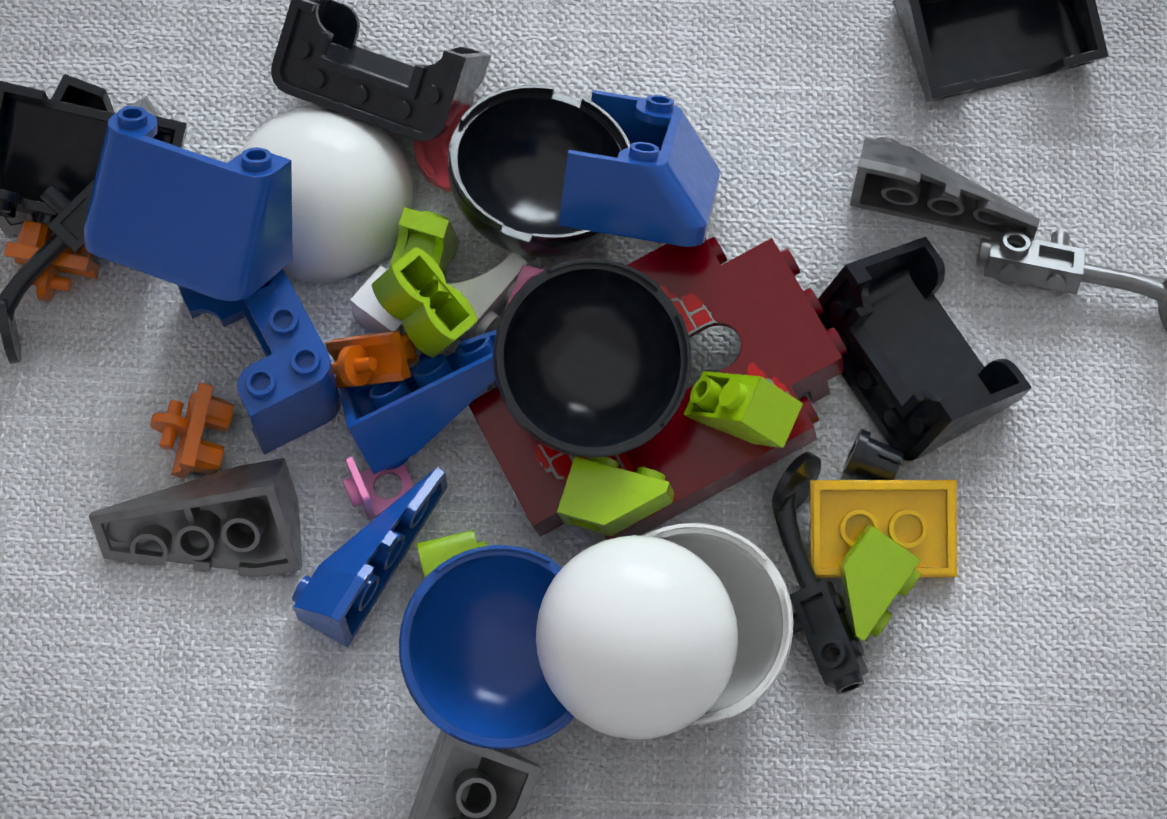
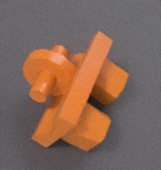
M25 220L18 235L17 243L7 241L4 255L14 258L15 263L24 265L51 238L52 230L48 225ZM85 246L78 253H75L68 247L33 282L32 285L36 286L37 298L48 302L53 299L56 290L70 292L73 282L72 278L59 276V272L97 279L100 265L93 261L94 255L88 252Z
M399 330L338 338L325 343L327 351L334 359L332 368L336 375L338 388L403 381L411 377L408 364L417 360L414 344L407 334H400Z
M204 383L198 384L196 393L190 395L185 418L181 417L184 404L176 400L169 402L167 413H154L151 417L150 427L162 433L159 443L161 448L172 450L176 437H180L171 473L173 476L185 479L191 471L214 474L221 466L224 446L203 441L201 437L204 427L225 433L229 428L235 405L219 397L211 396L214 386Z

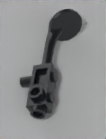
M95 179L72 202L54 184L40 196L58 215L48 225L55 234L17 271L0 294V334L10 364L21 362L20 340L14 314L24 294L33 282L68 247L75 253H78L85 246L84 225Z
M805 452L799 455L781 476L773 494L772 508L783 547L801 589L789 595L796 611L793 613V634L804 631L824 684L835 688L837 694H843L862 686L865 683L862 675L869 672L862 657L864 649L859 639L854 637L845 615L846 605L842 596L838 592L836 593L833 583L825 579L818 581L801 539L796 509L809 496V480H817L821 470L820 458L811 452ZM840 651V656L836 661V655Z

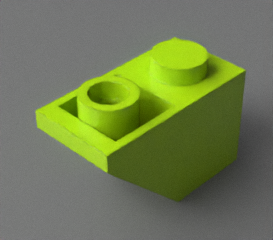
M703 371L700 379L691 390L690 401L684 415L752 444L784 448L803 403L761 376Z
M575 456L557 513L564 524L613 536L672 504L675 493L670 482L665 481L666 476L656 470L638 467L635 473L618 468L619 463L608 457H593L587 460Z
M872 525L865 527L839 564L849 624L853 635L862 641H865L869 634L876 638L882 632L892 616V613L887 608L897 594L905 597L921 574L915 570L921 559Z

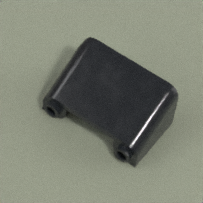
M291 0L273 58L271 75L277 88L288 95L414 140L428 141L436 139L445 133L485 77L491 55L468 47H458L444 50L442 58L435 64L428 66L415 65L414 67L355 46L359 35L360 22L356 12L348 5L335 0Z
M927 237L846 264L818 298L824 313L818 316L826 331L833 327L836 329L847 350V353L842 355L845 372L841 373V375L889 446L904 452L903 460L913 461L929 454L1018 402L1032 388L1019 368L1007 359L994 360L984 367L934 294L944 281V263Z

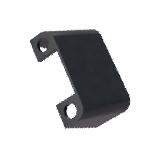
M893 0L926 102L938 101L1098 62L1109 57L1095 0Z
M0 81V216L15 218L16 211L35 215L33 222L49 225L58 215L40 196L54 184L72 202L95 179L108 120L115 113L49 99L43 90ZM155 116L158 130L153 138L184 148L187 123Z

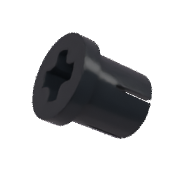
M861 428L848 453L842 473L849 476L857 473L871 480H894L904 452L870 438L871 432Z

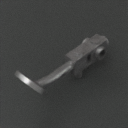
M1063 230L1053 232L1051 242L1028 238L1025 234L1016 231L1007 233L993 231L990 239L981 238L976 265L985 267L984 276L995 278L1003 284L1021 283L1076 295L1081 282L1137 293L1157 301L1159 316L1167 332V280L1084 263L1085 249L1069 246L1070 235Z

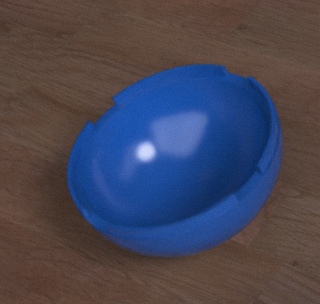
M491 545L478 547L457 554L440 564L415 590L405 610L400 628L399 660L401 672L406 687L420 711L430 722L449 736L466 744L481 748L497 750L515 749L545 740L573 720L574 716L559 702L549 688L537 655L536 626L540 606L549 585L563 568L551 558L533 550L517 546Z

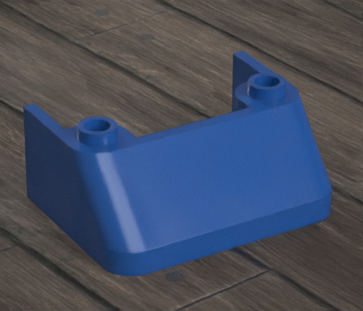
M593 90L591 101L605 110L619 124L630 142V148L621 150L618 158L573 150L568 151L558 226L685 247L703 244L718 189L720 169L682 109L674 105L672 98L663 95H650L646 99Z

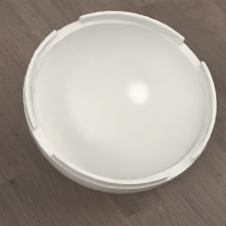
M308 105L276 116L264 124L246 143L240 154L246 149L259 147L269 150L272 154L290 159L292 163L293 261L283 268L288 278L312 283L348 279L347 276L361 272L372 265H378L395 249L399 233L398 224L404 207L413 209L415 188L408 160L400 145L386 129L319 105Z
M684 523L666 526L644 535L674 542L700 557L719 577L727 590L737 619L738 650L732 675L718 700L706 713L690 725L719 722L745 711L762 698L773 686L783 670L791 648L793 610L787 587L779 571L767 555L754 543L731 530L703 523Z
M637 535L617 537L597 543L573 557L554 577L545 593L538 613L536 626L537 655L549 688L559 702L579 721L597 731L614 737L626 739L657 738L669 735L692 724L718 700L728 684L736 662L738 650L737 619L727 590L719 577L700 557L674 542L661 538Z

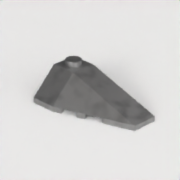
M865 137L849 206L991 237L993 231L1002 233L1016 231L1025 234L1028 238L1034 239L1040 221L1039 218L912 147L901 145L898 141L887 137L876 139Z
M285 458L230 468L91 512L89 515L104 559L162 565L165 561L192 564L193 570L208 572L211 567L238 570V575L248 577L301 570L302 567L298 497Z
M440 730L408 819H521L542 767L508 749L497 750L469 745Z

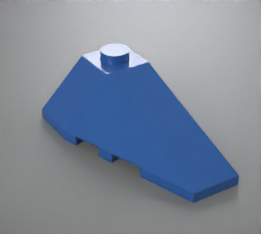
M497 329L462 341L455 349V352L448 355L438 354L432 358L426 354H421L419 358L420 363L409 367L411 377L403 381L339 388L347 427L373 474L384 469L392 470L403 465L410 456L418 453L495 381L493 346Z
M438 467L432 470L317 567L312 577L306 575L302 578L292 597V601L295 602L293 609L299 621L343 646L349 647L447 489L448 485L444 470Z

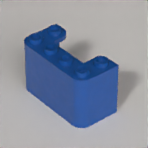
M283 269L253 295L238 301L218 300L177 285L192 319L201 315V313H209L217 317L223 327H226L245 317L266 357L249 365L242 371L238 378L237 389L253 426V434L264 455L329 423L337 416L340 411L341 398L328 351Z

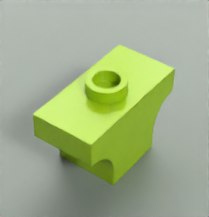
M404 207L398 224L399 233L396 247L389 266L391 267L410 250L417 247L429 254L445 275L450 261L455 258L460 243L449 219L431 211L420 212Z

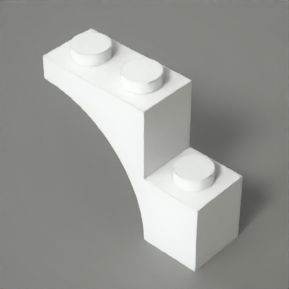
M512 252L504 261L490 271L466 281L448 284L467 298L478 320L458 338L461 342L496 329L500 322L499 314L506 308L522 265L528 266V262L521 256ZM379 266L350 299L353 316L375 334L398 330L400 334H406L403 322L390 315L380 305L374 295L371 284L386 271L385 268Z

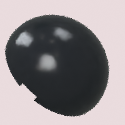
M544 85L509 87L480 99L460 119V123L452 135L448 151L450 187L454 199L467 221L482 236L497 246L513 253L533 257H554L570 254L590 246L605 235V233L558 226L568 151L573 150L618 158L621 150L630 148V142L622 128L600 106L585 97L580 101L573 97L553 92L555 87Z
M579 259L567 261L542 271L524 284L507 305L496 331L493 346V369L501 399L514 420L526 433L545 446L564 454L589 458L618 455L643 445L658 434L671 420L684 398L689 383L691 346L681 314L678 313L672 301L654 280L633 267L619 262L604 259Z

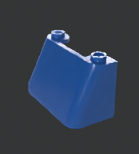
M128 105L120 109L108 120L84 225L85 248L88 252L223 301H238L248 298L293 261L292 163L290 159L272 154L267 149L254 147L244 150L242 154L225 163L154 139L153 137L157 134L158 130L157 119L145 109Z

